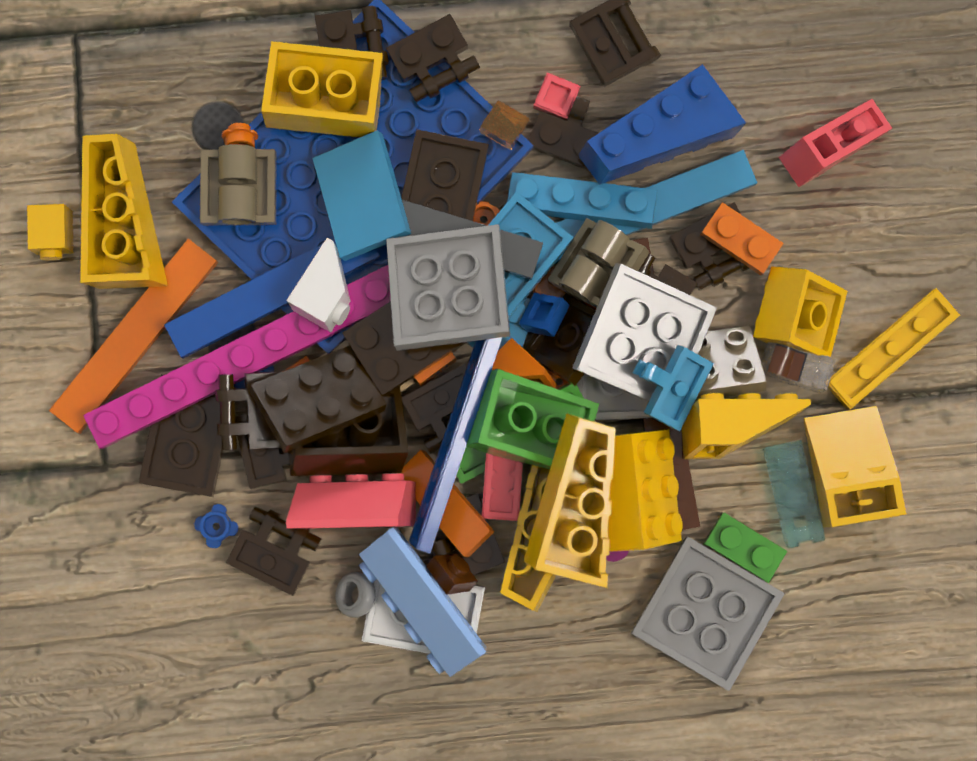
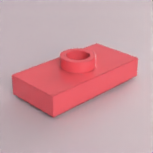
M486 453L482 517L484 519L518 520L522 462Z

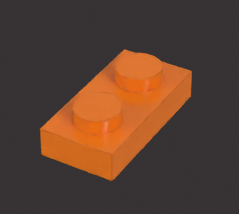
M723 202L700 234L759 275L764 274L784 244Z

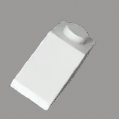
M326 238L286 301L294 312L330 333L336 324L341 325L347 318L351 301L337 247L334 241Z

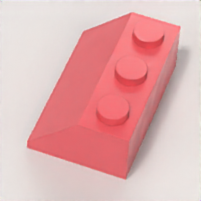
M382 474V481L369 482L368 475H345V482H332V476L329 475L309 476V483H297L286 519V528L414 527L416 521V482L404 481V474Z

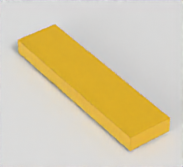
M934 288L828 378L824 384L847 410H850L956 320L960 314L941 292Z

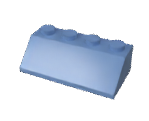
M398 527L389 529L359 554L363 560L359 567L371 583L378 580L386 592L381 595L383 600L393 613H396L398 610L402 612L408 620L404 628L417 644L423 640L431 651L426 657L439 674L446 671L448 676L451 677L486 653V645L448 594L446 595Z

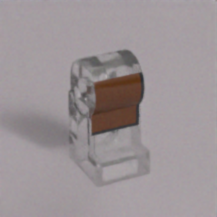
M771 342L766 344L761 360L765 375L819 394L827 391L836 358L825 355L819 356Z

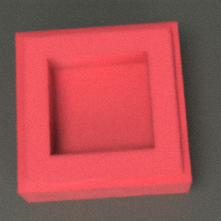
M547 72L533 108L567 121L581 86Z

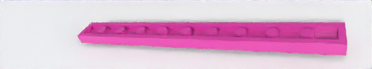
M388 265L347 285L351 301L349 303L350 311L345 321L341 325L336 324L331 333L293 311L84 414L83 416L99 449H104L215 394V390L219 389L218 375L233 374L234 384L245 379L244 373H258L363 320L391 301Z

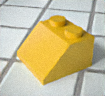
M771 266L768 280L764 287V296L759 315L756 318L753 337L773 347L776 344H780L807 353V356L830 361L847 290L807 269Z

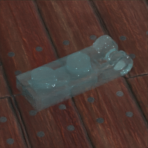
M802 440L764 447V455L787 549L799 547L800 542L809 540L812 543L825 541ZM805 515L807 526L796 528L793 517Z

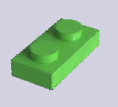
M724 512L721 513L703 543L766 583L770 582L787 553V550Z

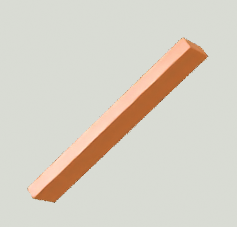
M188 238L164 268L168 286L148 287L49 411L76 433L81 434L88 425L83 415L107 402L166 329L164 324L174 319L219 262Z

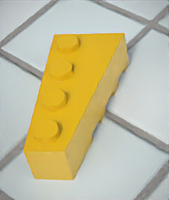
M119 134L82 136L80 283L98 289L168 286L136 144Z
M566 413L523 560L535 570L607 588L606 556L609 555L610 539L607 537L608 517L611 516L612 500H610V480L613 479L615 428Z
M532 465L500 593L538 612L556 575L535 570L523 561L550 469Z

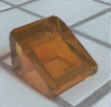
M498 100L482 122L480 133L512 151L530 118Z

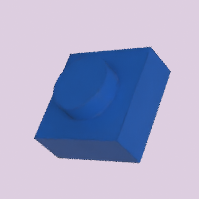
M534 293L519 325L525 331L554 337L570 305L563 298Z

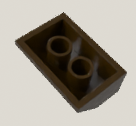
M400 387L386 396H382L387 404L384 412L289 451L290 476L401 473L409 451Z

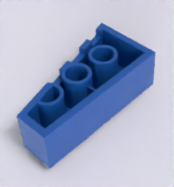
M702 64L589 139L578 156L599 185L643 170L644 167L672 160L678 155L706 148L715 142L732 139L746 122Z

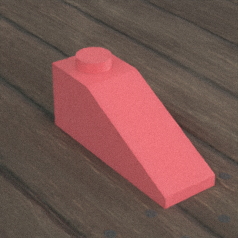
M870 99L804 136L778 158L797 186L801 187L890 131L892 127L874 100Z

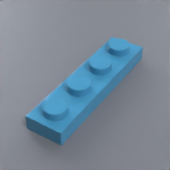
M512 172L507 198L508 202L514 193L518 192L546 216L582 221L588 218L594 222L602 220L609 224L652 229L657 189L607 183L599 185L598 182Z

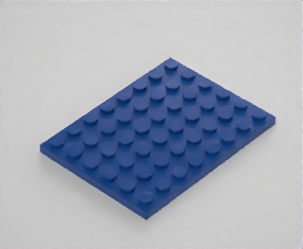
M373 0L368 5L376 6L378 19H381L384 32L381 34L383 51H386L388 46L415 33L381 0ZM362 12L353 20V24L364 21ZM366 37L356 39L357 50L369 52ZM388 55L389 64L386 65L388 78L381 81L377 130L383 134L401 198L416 129L489 144L477 204H479L533 150L534 145L466 81L461 83L455 81L440 89L439 95L431 99L427 96L415 102L409 89L420 84L419 79L415 77L404 83ZM443 62L428 70V72L433 77L448 69L449 66L446 62ZM261 112L249 126L251 130H255L258 133V139L255 140L256 149H275L277 152L276 225L202 226L200 223V174L172 203L252 280L323 244L326 238L330 240L334 238L312 158L360 137L266 128ZM387 244L376 248L381 258L346 275V284L348 285L387 266ZM290 305L281 308L286 314L293 312ZM347 329L317 344L329 354L346 340L343 332Z

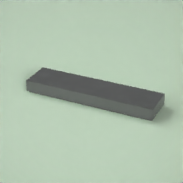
M402 200L411 234L408 236L487 226ZM500 230L504 272L532 280L543 242Z

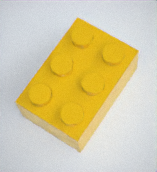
M670 429L615 435L613 479L610 480V500H612L611 516L608 517L607 538L610 539L609 552L645 550L682 541L683 522L678 512L677 494L679 486L674 475L673 456L675 449L670 438Z

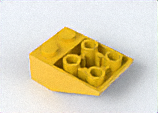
M720 393L704 394L701 396V399H698L693 404L682 426L683 459H720L788 422L810 406L811 399H798V395L793 393L779 394L775 396V399H761V395L757 393L741 394L738 396V399H724V395Z
M877 406L803 418L823 528L907 515L900 477Z

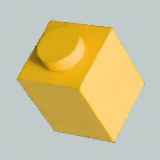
M65 204L27 205L28 250L36 255H40L41 260L49 261L61 260L62 254H74L73 211Z

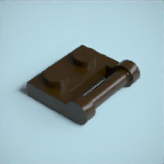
M608 0L574 18L569 23L570 28L604 87L641 67L655 62L661 57L657 47L651 46L629 7L631 4L630 0ZM617 13L638 50V54L631 57L609 18L612 14Z

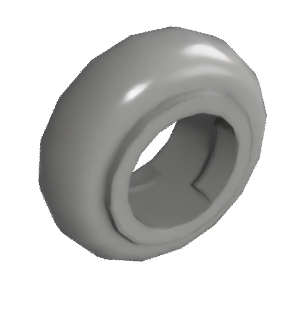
M350 572L343 576L338 582L335 594L339 610L350 618H357L367 614L375 601L376 590L374 583H371L362 572ZM357 586L359 596L357 601L353 603L352 592Z

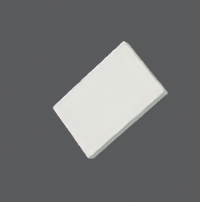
M378 580L374 581L376 590L373 607L366 614L362 641L430 654L431 651L423 640L417 644L404 628L408 620L400 610L393 613L381 596L386 592ZM475 585L468 592L448 594V596L477 633L485 587Z

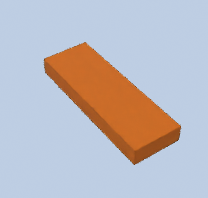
M420 450L403 467L402 472L397 473L404 474V481L416 482V501L420 506L435 464L434 460L424 450ZM453 484L439 528L464 557H470L495 531Z

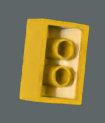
M271 41L261 109L266 128L350 137H363L377 131L383 53Z

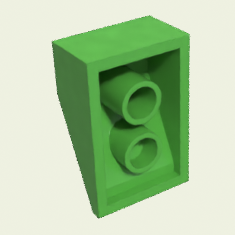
M495 369L490 373L466 447L494 456L550 469L566 413L595 421L599 403L500 369Z

